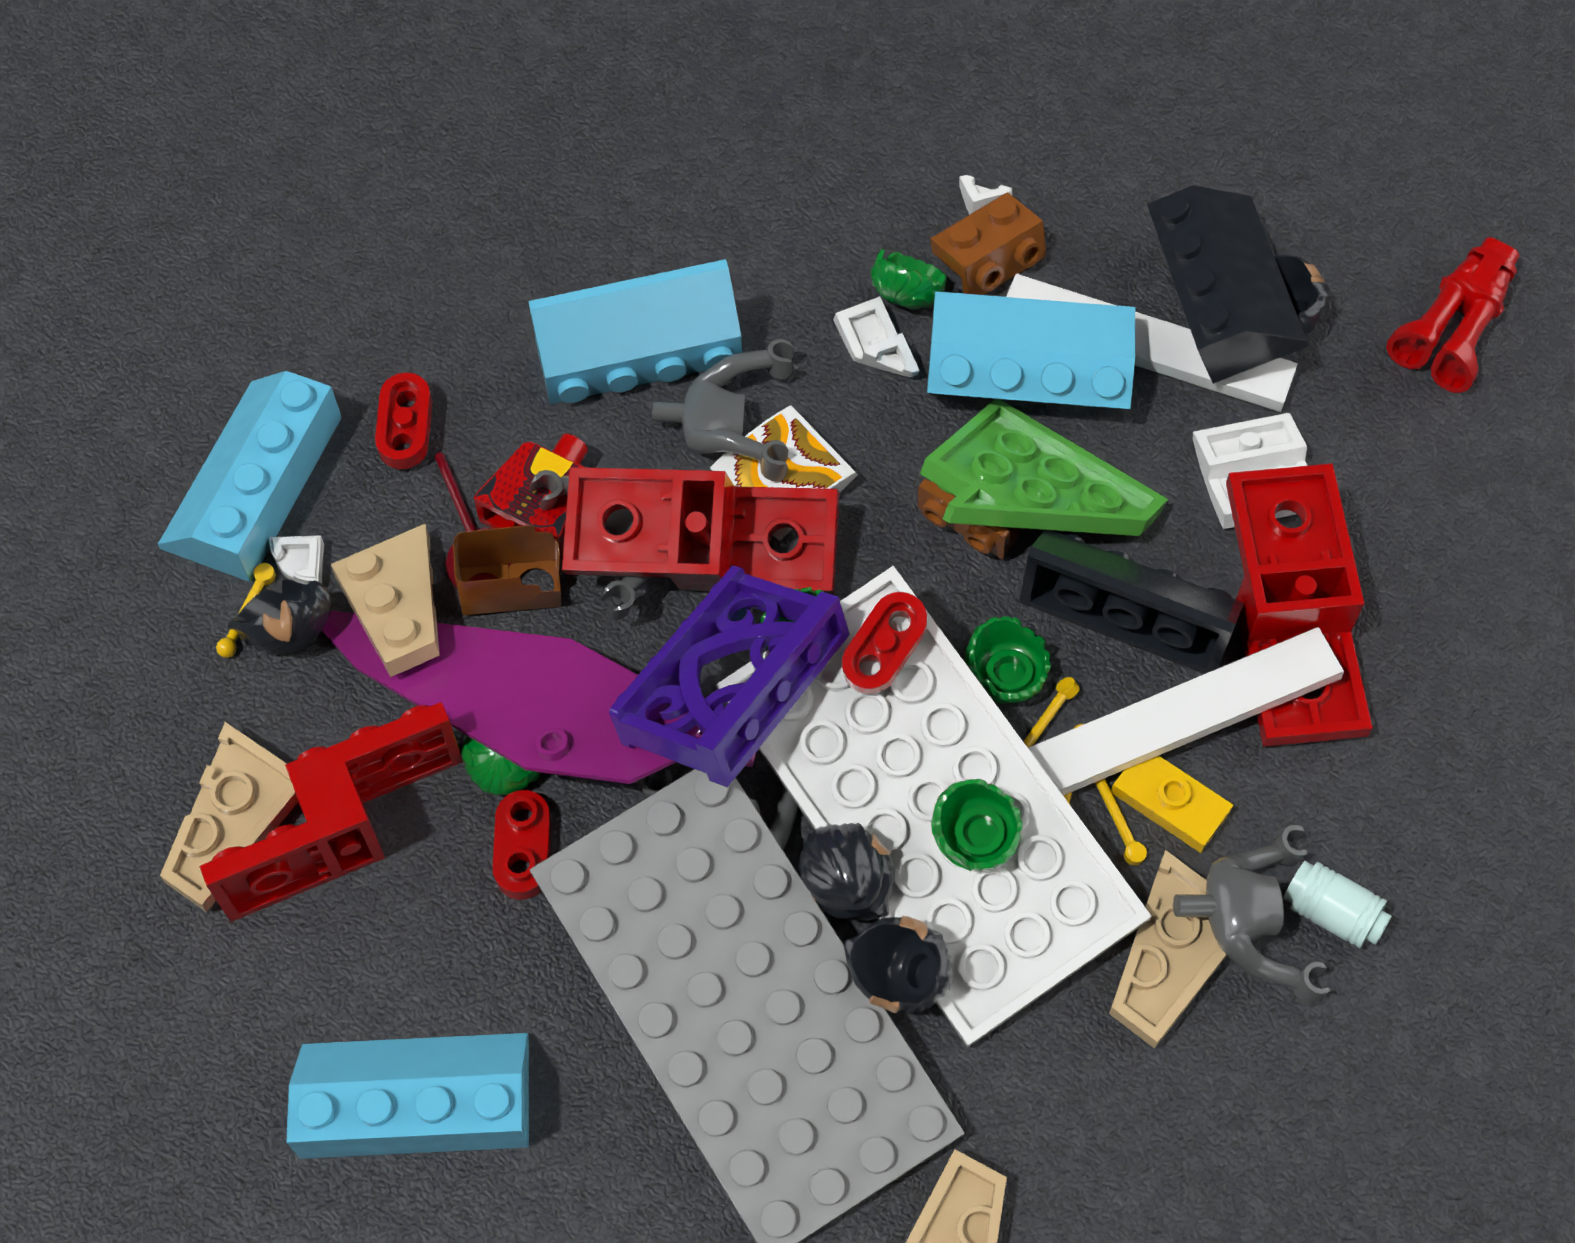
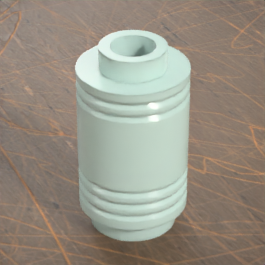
M1306 861L1302 863L1283 898L1292 904L1290 908L1292 911L1298 912L1301 916L1304 915L1306 919H1310L1313 923L1343 940L1349 941L1350 944L1355 945L1359 949L1366 940L1376 945L1392 917L1383 911L1387 900L1381 899L1380 896L1375 895L1343 875L1335 873L1334 870H1330L1318 861L1314 866Z

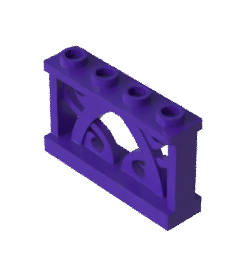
M732 566L720 581L711 588L708 595L690 616L681 623L678 630L659 652L649 660L647 666L629 687L618 696L615 703L609 709L610 718L621 744L631 749L635 746L707 773L709 781L728 787L850 636L839 597L822 591L817 596H813L745 574L743 568ZM752 607L766 612L763 623H755L754 617L750 612ZM779 616L795 622H778ZM768 646L769 655L764 659V651ZM750 649V659L755 671L745 683L728 685L718 689L704 699L701 689L702 667L724 656ZM685 714L683 717L670 724L661 725L659 723H656L660 716L662 717V719L672 720ZM697 726L703 735L700 738H696L686 734V732Z

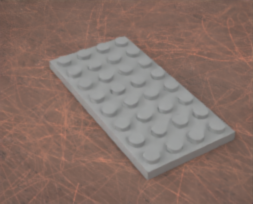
M694 769L530 869L541 891L756 1243H800L965 1134L886 1010L870 1004L869 999L856 987L846 961L844 945L736 778L728 787H724L709 781L707 773Z

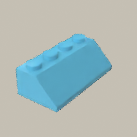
M726 259L528 301L538 356L550 404L559 402L575 403L591 395L610 391L625 392L637 385L656 381H675L684 375L707 371L722 359L733 354L742 353L741 331Z
M935 291L927 393L1130 409L1135 366V307Z
M283 371L251 381L158 543L159 548L251 582L254 578L253 571L255 567L262 563L270 549V537L277 536L342 418L332 387L289 371Z
M528 1033L302 1044L289 1083L286 1143L300 1159L528 1148L529 1035Z

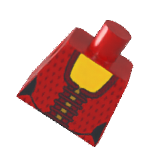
M563 434L552 451L533 442L523 443L474 496L479 521L493 529L534 525L536 532H550L559 544L560 561L563 562L567 496H560L557 504L552 509L543 510L539 505L542 499L552 492L545 487H540L530 492L529 488L534 476L539 471L550 470L557 473L560 477L569 476L570 467L585 468L580 463L588 452L586 444L571 434Z

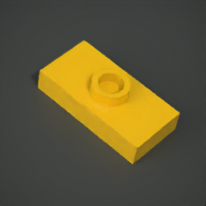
M1160 756L1125 769L1111 789L1112 794L1200 853H1202L1233 807V804Z

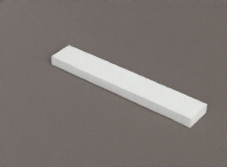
M1019 274L1015 275L1006 296L1113 305ZM1135 312L1136 366L1281 412L1298 363L1278 358L1212 384L1190 329Z
M1317 627L1038 743L1028 749L1061 794L1066 795L1340 680L1344 670L1321 630Z

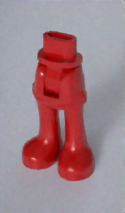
M1492 237L1486 238L1480 247L1472 248L1467 258L1451 274L1442 278L1439 286L1441 291L1427 312L1420 319L1401 325L1391 334L1386 345L1391 359L1399 366L1407 369H1419L1431 357L1443 331L1455 312H1462L1465 315L1451 337L1443 344L1432 363L1431 376L1437 385L1449 392L1462 393L1467 391L1476 380L1478 373V361L1475 353L1477 341L1491 319L1499 317L1504 311L1503 300L1509 283L1517 273L1515 264L1519 259V252Z

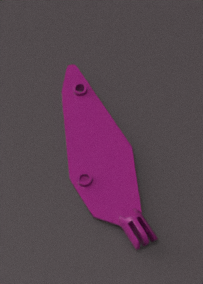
M330 611V615L322 630L357 671L417 706H432L442 702L452 727L525 770L632 784L676 763L673 760L635 746L631 749L621 744L610 718L609 709L615 703L618 696L629 687L638 675L573 639L437 623L440 656L390 677L355 613ZM685 714L672 720L662 719V717L660 716L656 723H659L661 725L670 724L672 722L677 721ZM697 726L686 732V734L696 738H700L703 735ZM755 754L745 766L753 767Z

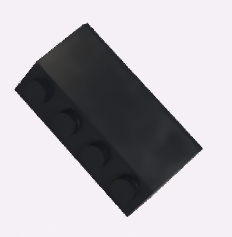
M1192 185L1147 204L1194 342L1212 384L1308 347L1251 196Z
M1044 530L1030 549L1019 603L1203 674L1219 668L1244 604L1233 599L1223 590L1217 588L1205 589L1184 581L1181 576L1173 571L1166 569L1155 570L1134 562L1125 553L1114 550L1105 551L1086 544L1083 539L1075 534L1068 532L1057 533L1052 530Z

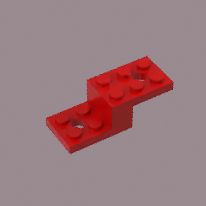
M1333 463L1229 473L1226 487L1245 575L1236 597L1237 601L1244 603L1238 618V625L1245 657L1319 627L1344 670L1342 679L1320 688L1321 696L1318 698L1306 699L1299 696L1256 714L1263 747L1368 737L1373 728L1351 633L1364 606V599ZM1282 510L1295 512L1301 518L1303 525L1297 528H1287L1277 521L1275 514Z
M570 467L562 571L570 575L669 577L680 590L710 591L732 566L743 568L745 574L791 589H799L800 591L801 588L811 587L814 591L819 589L834 595L840 494L838 489L734 486L726 471ZM620 509L632 512L633 524L626 533L622 535L608 533L606 522L611 513ZM781 528H791L798 533V543L788 553L775 552L770 546L772 535Z
M442 702L432 706H415L404 712L400 719L380 727L374 725L363 727L352 733L349 739L330 747L319 746L308 749L301 753L297 760L285 764L307 822L298 826L293 824L280 826L269 832L264 840L247 847L234 846L226 848L214 855L212 861L199 866L207 888L230 922L385 859L364 803L463 763L450 720Z

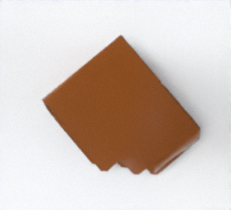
M534 525L461 532L454 538V572L463 615L561 607L559 544L554 539L552 533L536 532ZM530 569H542L553 578L554 589L553 591H541L540 586L536 584L523 585L520 576ZM480 573H489L498 578L469 581L473 576Z

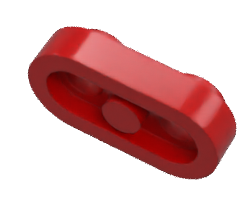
M405 372L391 376L382 385L379 395L375 443L381 460L386 465L395 469H408L416 466L425 458L428 452L432 397L427 382L421 376L414 373ZM406 401L415 402L410 407H401V404ZM401 444L411 445L405 450H396Z
M893 592L881 598L845 649L842 657L843 675L846 682L854 690L863 694H876L887 689L924 637L927 629V612L923 603L916 596L906 592ZM896 617H904L910 622V626L904 631H895L889 624ZM867 660H873L880 666V670L871 676L863 674L859 668Z
M519 790L505 796L499 803L495 814L493 875L500 891L506 896L517 900L529 899L541 892L530 869L548 859L551 848L552 821L548 805L543 797L529 790ZM527 809L532 812L530 818L526 821L519 822L513 819L514 814L518 810ZM518 860H525L530 863L528 869L522 873H514L510 868Z

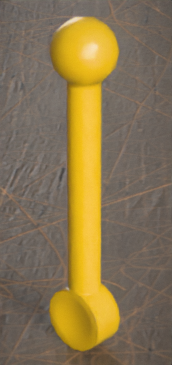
M261 563L255 567L253 571L255 582L240 611L263 590L264 586L274 582L276 575L270 564ZM230 629L227 636L217 642L216 651L221 657L229 658L236 653L237 645L235 642L239 634Z
M1066 677L1058 682L1056 685L1057 695L1023 741L1027 748L1035 744L1065 700L1073 698L1079 692V685L1074 678Z
M1105 778L1094 782L1126 846L1124 859L1133 866L1142 864L1147 854L1145 846L1140 842H1135Z

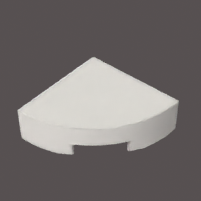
M321 536L270 537L272 555L278 568L286 578L304 584H309V581L314 580L322 584L324 542Z

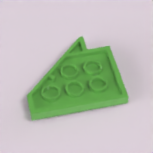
M1000 399L993 400L927 456L920 472L922 476L937 484L941 490L956 496L948 503L942 518L948 523L1140 536L1161 515L1168 500Z

